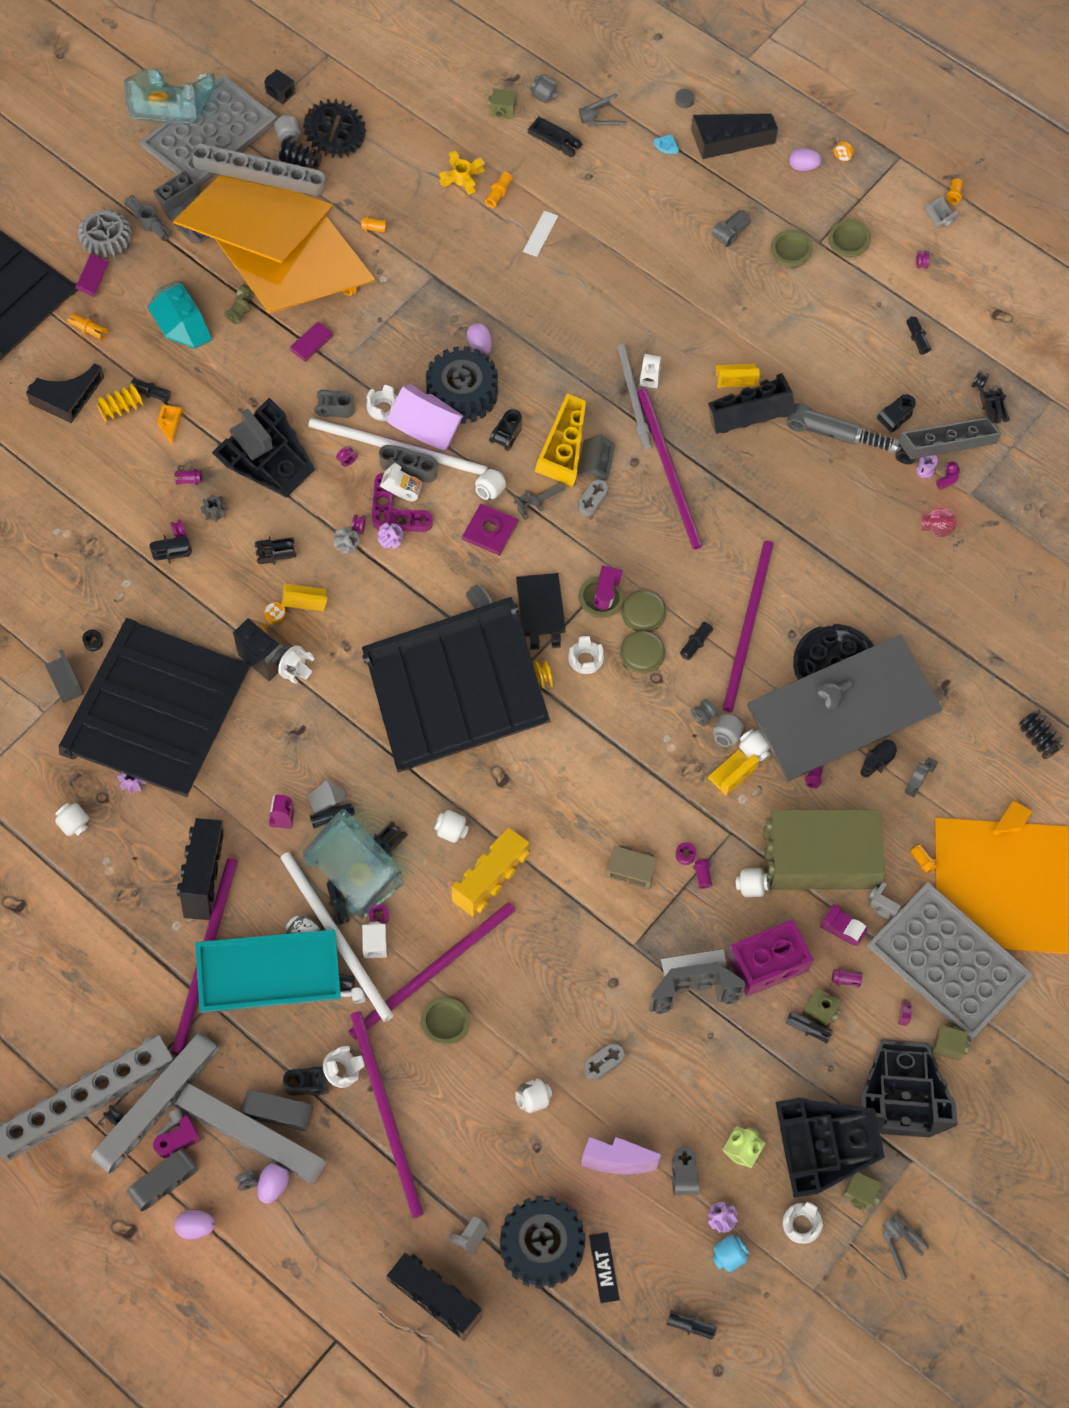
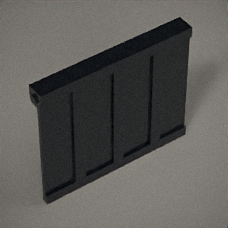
M1 230L0 361L65 300L78 291L75 288L76 283L74 284Z
M512 597L362 647V657L369 667L398 773L551 722L517 612L519 610Z
M126 617L58 746L59 755L70 759H76L78 756L188 798L202 765L251 668V664L242 660L238 661L139 624L135 620Z

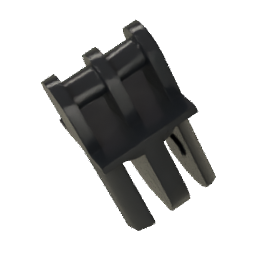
M997 388V390L989 389V391L980 390L982 410L986 411L987 417L993 423H1000L1001 420L1008 422L1010 418L1005 404L1006 395L1003 394L1002 388Z
M164 535V540L154 541L149 545L154 560L168 559L169 564L171 559L188 557L192 554L190 542L186 536L166 539Z
M269 536V539L256 541L254 544L257 548L256 555L259 557L257 559L258 564L273 563L275 565V561L297 557L294 550L293 537L271 540Z
M884 740L872 750L869 749L860 771L861 776L868 778L876 770L882 773L883 769L895 758L897 752L896 744L891 740Z
M391 821L378 835L374 834V837L364 847L363 851L369 852L371 854L370 857L376 858L381 865L390 856H393L392 852L408 834L405 831L401 832V828L395 826V823Z

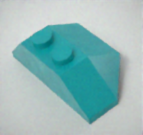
M173 281L157 289L147 308L166 339L187 345L192 349L212 341L200 311L182 283Z

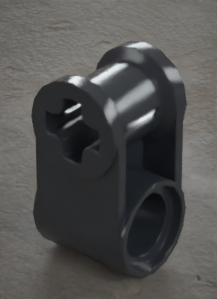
M908 394L900 396L878 414L877 420L891 433L895 432L912 417L916 400Z
M515 409L506 411L498 425L493 429L489 442L492 444L495 442L509 451L522 430L521 413Z
M323 1067L290 1069L283 1076L284 1089L289 1095H324L329 1093V1088L326 1087V1076ZM292 1078H297L301 1082L298 1086L292 1087L288 1085V1081Z

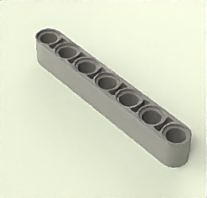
M197 144L192 149L193 166L202 171L313 196H319L325 190V176L319 170L205 144Z
M198 1033L97 1146L91 1155V1159L107 1173L110 1174L115 1171L175 1103L185 1086L191 1084L216 1056L219 1046L203 1033Z
M190 1084L185 1086L174 1104L186 1114L271 1162L286 1168L289 1172L311 1184L316 1183L327 1164L321 1157Z

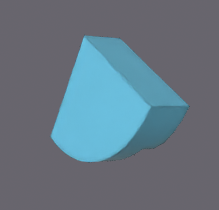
M672 134L654 139V145L660 151L668 154L678 153L679 149Z

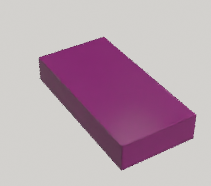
M90 253L75 288L94 297L109 262Z
M317 322L290 346V350L306 362L333 337V333Z

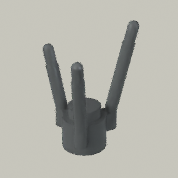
M613 94L591 105L579 108L582 124L587 123L588 127L593 125H626V121H594L597 118L596 110L609 105V101L618 95Z
M895 1215L882 1225L886 1230L882 1235L888 1242L902 1279L906 1280L907 1276L892 1238L894 1237L897 1241L904 1237L920 1256H923L924 1253L916 1242L925 1250H928L929 1246L904 1220Z

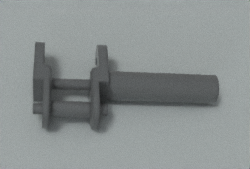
M560 482L534 496L526 490V494L520 498L514 497V503H517V510L526 520L528 515L525 514V507L532 504L540 512L543 511L540 502L565 490V486ZM528 498L530 502L523 505L521 501Z

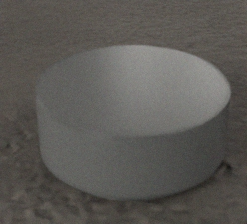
M689 89L677 91L675 96L676 105L681 108L691 107L694 103V93Z

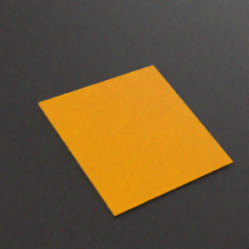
M219 175L173 220V223L282 263L329 212L333 204L303 193Z
M326 215L282 263L215 239L268 313L375 281V278Z
M935 818L936 890L1005 950L1069 954V826L1026 823L1021 831H1009L1000 833V835H994L993 831L999 823L996 821Z

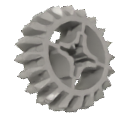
M103 208L102 211L98 212L95 209L94 214L88 213V218L82 217V223H79L77 234L85 252L88 251L89 254H96L97 257L104 255L107 259L108 255L111 254L115 257L116 252L122 254V248L127 249V243H131L132 230L130 222L119 211L114 212L112 208L106 211Z

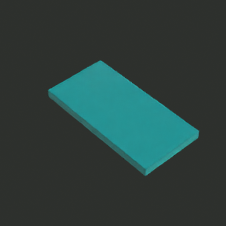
M335 929L195 942L200 1013L341 1000Z

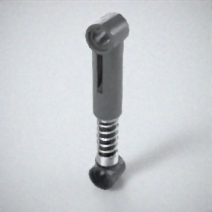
M802 403L794 404L796 413L790 414L786 422L788 428L796 432L807 430L850 444L861 442L863 445L865 443L867 447L871 445L872 448L877 447L878 450L881 448L883 451L888 450L889 453L896 454L895 458L897 461L907 465L913 464L916 459H910L899 444V439L887 438L886 435L883 437L881 433L879 435L876 432L870 433V430L867 432L865 429L859 428L858 424L814 412L810 407Z

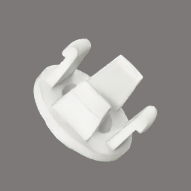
M384 385L383 391L375 392L371 389L368 392L366 404L368 414L379 421L388 420L397 399L393 387ZM385 402L391 406V409L384 413L382 409L377 408V405Z
M590 636L579 637L578 643L569 649L568 661L570 666L581 674L596 672L601 668L604 661L603 646L591 642ZM582 653H589L593 656L594 661L580 664L578 657Z
M298 645L291 647L283 654L280 660V676L284 679H289L295 684L298 683L295 676L307 680L313 671L305 665L306 659L315 660L313 654L310 652L306 653L305 649Z
M341 1046L326 1055L323 1062V1071L326 1078L336 1087L345 1088L352 1085L358 1080L359 1071L365 1067L362 1055L354 1057L348 1052L350 1050L349 1046ZM336 1062L342 1063L345 1067V1075L342 1078L336 1075L339 1072Z
M807 1201L806 1203L794 1204L787 1209L783 1216L782 1225L788 1238L800 1244H807L817 1239L822 1231L823 1223L816 1205ZM805 1216L809 1219L811 1226L808 1232L799 1233L794 1229L793 1221L796 1217Z

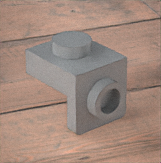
M942 196L924 207L936 228L942 224L945 227L955 221L954 216L959 214L958 210L954 212L950 210Z
M882 882L879 888L875 886L869 898L872 899L869 907L877 911L879 916L892 920L897 915L901 905L882 895L887 885Z

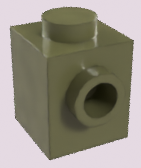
M494 88L492 96L488 97L487 108H490V116L513 119L516 107V91Z
M817 987L805 1006L803 1013L827 1027L830 1021L835 1023L842 1011L838 1009L841 1001Z
M941 1025L936 1033L932 1053L959 1061L969 1051L970 1041H967L968 1032H964L958 1026L947 1027Z
M858 1172L852 1175L843 1198L851 1201V1205L857 1209L869 1210L873 1204L878 1205L883 1194L879 1191L882 1184Z

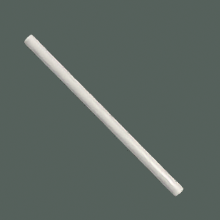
M311 417L309 421V427L378 447L394 445L431 456L439 464L482 475L488 469V466Z
M290 852L283 854L280 859L325 930L335 929L337 949L383 1022L390 1020L393 1017L392 1012Z

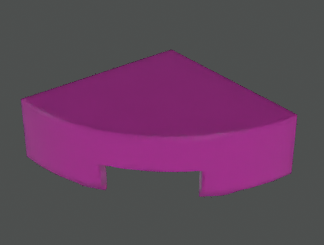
M901 1002L899 1025L907 1026L912 1016V1011L910 1010L911 1003Z

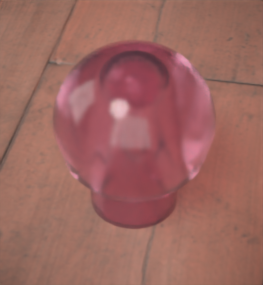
M940 508L934 510L931 514L922 515V530L930 531L935 536H949L956 528V516L949 509Z

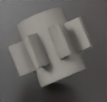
M350 527L336 530V535L333 538L334 546L337 550H342V554L351 553V551L357 550L356 546L359 544V535L356 531H351Z

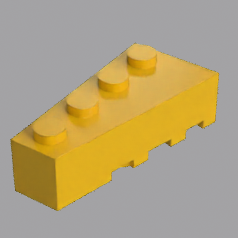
M568 393L566 394L538 458L534 472L573 487L577 476L586 405L585 400Z
M509 827L490 846V853H484L478 858L475 869L471 870L469 868L463 874L464 878L461 883L456 881L451 886L452 902L473 918L477 913L481 914L488 906L487 901L491 896L495 897L502 889L501 884L506 879L510 880L517 870V865L520 862L524 863L530 855V843Z

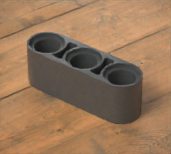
M384 445L379 450L380 466L383 470L386 471L392 464L396 463L401 466L402 472L422 482L430 483L436 480L438 475L437 462L433 457L394 445Z
M247 1090L241 1113L253 1120L294 1130L307 1131L313 1107L307 1103Z
M181 1149L128 1188L127 1193L139 1210L145 1211L197 1172L198 1167L186 1150Z

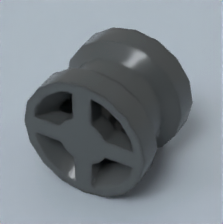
M704 699L701 701L700 706L691 709V714L701 726H706L711 718L715 719L718 716V711L711 701Z

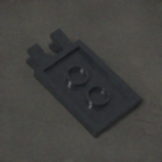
M559 574L516 577L521 626L524 636H529L531 650H539V635L551 634L552 648H561L560 633H565L566 628Z

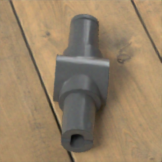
M130 195V199L128 197L125 199L124 204L134 212V216L140 221V226L143 230L154 232L162 241H166L165 237L170 238L171 231L161 223V219L156 215L153 206L141 204L134 195Z

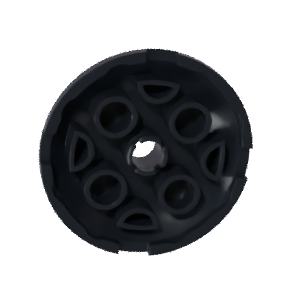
M833 624V626L816 627L806 633L797 644L793 656L795 676L797 680H800L874 647V644L866 635L850 626Z

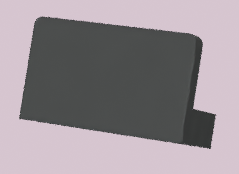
M247 408L241 412L242 422L232 427L229 431L248 457L254 460L273 447L271 437Z
M602 434L584 440L577 475L581 477L592 473L600 480H607L609 478L615 443Z
M63 649L59 650L61 658L45 666L62 702L66 703L83 695V692Z

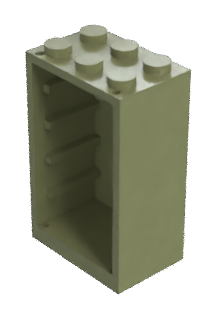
M772 810L770 817L766 818V826L763 827V838L767 840L764 857L765 861H768L766 873H768L767 882H770V890L874 889L875 886L879 888L885 875L880 810Z

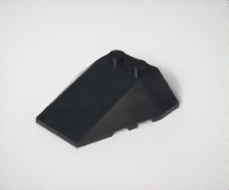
M269 397L253 415L271 437L273 448L256 459L251 460L233 436H231L214 449L212 454L228 469L287 498L315 471V468L306 451L301 447L294 429L292 430L285 412Z
M881 1040L860 1097L861 1107L875 1109L881 1134L929 1138L957 1126L956 1102L947 1090V1083L945 1079H942L938 1071L939 1066L928 1043Z
M805 1098L775 1102L794 1198L817 1195L885 1158L875 1109L833 1104L825 1101H813Z

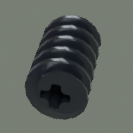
M285 137L279 148V160L288 164L318 170L322 153L316 156V149L310 151L309 146H305L303 149L302 143L296 146L295 140L290 142L289 137Z
M1036 710L1020 721V730L1027 732L1026 738H1032L1031 744L1033 746L1038 745L1036 750L1043 752V759H1048L1064 747V745H1060L1063 738H1054L1057 730L1049 732L1052 724L1044 725L1046 717L1038 718L1041 711Z

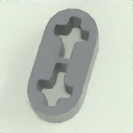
M595 480L586 489L579 500V512L583 516H592L597 512L608 494L606 482ZM599 488H602V491H599L597 495H595V489L598 490ZM592 501V506H591V507H590V506H589L588 508H585V507H584V505H588L589 502Z
M610 1044L590 1057L584 1065L585 1076L593 1081L599 1080L617 1068L624 1059L622 1047L617 1044ZM609 1051H612L613 1053L618 1052V1060L611 1058L606 1062V1059L609 1057L610 1054ZM600 1063L603 1064L599 1067L598 1074L594 1071L591 1073L589 1072L591 1064H593L594 1066H597Z

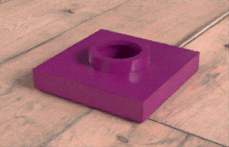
M480 503L462 535V540L500 556L518 524V519ZM486 522H490V524H495L498 528L496 531L489 533L483 529V526Z

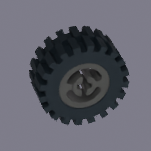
M459 346L453 347V352H449L446 349L443 351L442 357L439 354L434 357V362H430L428 365L429 370L426 371L427 395H434L462 414L463 417L460 424H466V419H470L471 423L476 422L478 415L482 419L486 416V410L488 412L492 411L493 404L497 402L498 372L495 369L494 362L492 360L489 362L487 354L484 353L480 356V350L475 348L474 352H470V347L464 346L463 351H459ZM452 377H453V387H451V386L448 384V381H449ZM471 377L474 378L476 381V383L472 387Z
M536 1196L534 1201H531L530 1198L525 1199L523 1205L519 1206L517 1204L513 1207V1212L507 1214L505 1223L501 1227L500 1253L501 1258L504 1260V1266L507 1271L510 1270L512 1272V1277L516 1280L518 1278L521 1279L523 1285L528 1287L530 1284L536 1285V1289H542V1286L547 1285L548 1288H553L556 1283H565L570 1275L573 1276L576 1273L577 1267L580 1266L583 1259L586 1241L583 1223L581 1220H578L576 1211L574 1209L570 1211L568 1204L564 1201L561 1204L557 1203L554 1197H549V1200H543V1196ZM545 1226L553 1228L560 1237V1247L552 1255L549 1252L553 1248V1234ZM532 1228L537 1229L532 1235V1248L541 1255L539 1257L528 1251L524 1241L526 1234ZM544 1236V1239L548 1240L546 1241V1246H541V1243L538 1242L539 1237Z

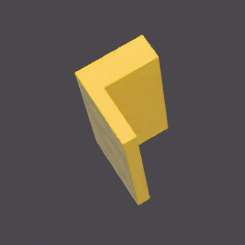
M756 364L716 365L715 367L717 388L758 386L760 370L756 368Z
M283 584L281 606L324 612L327 602L326 589Z
M739 749L711 773L708 779L727 796L758 768L760 760L754 754L747 758Z

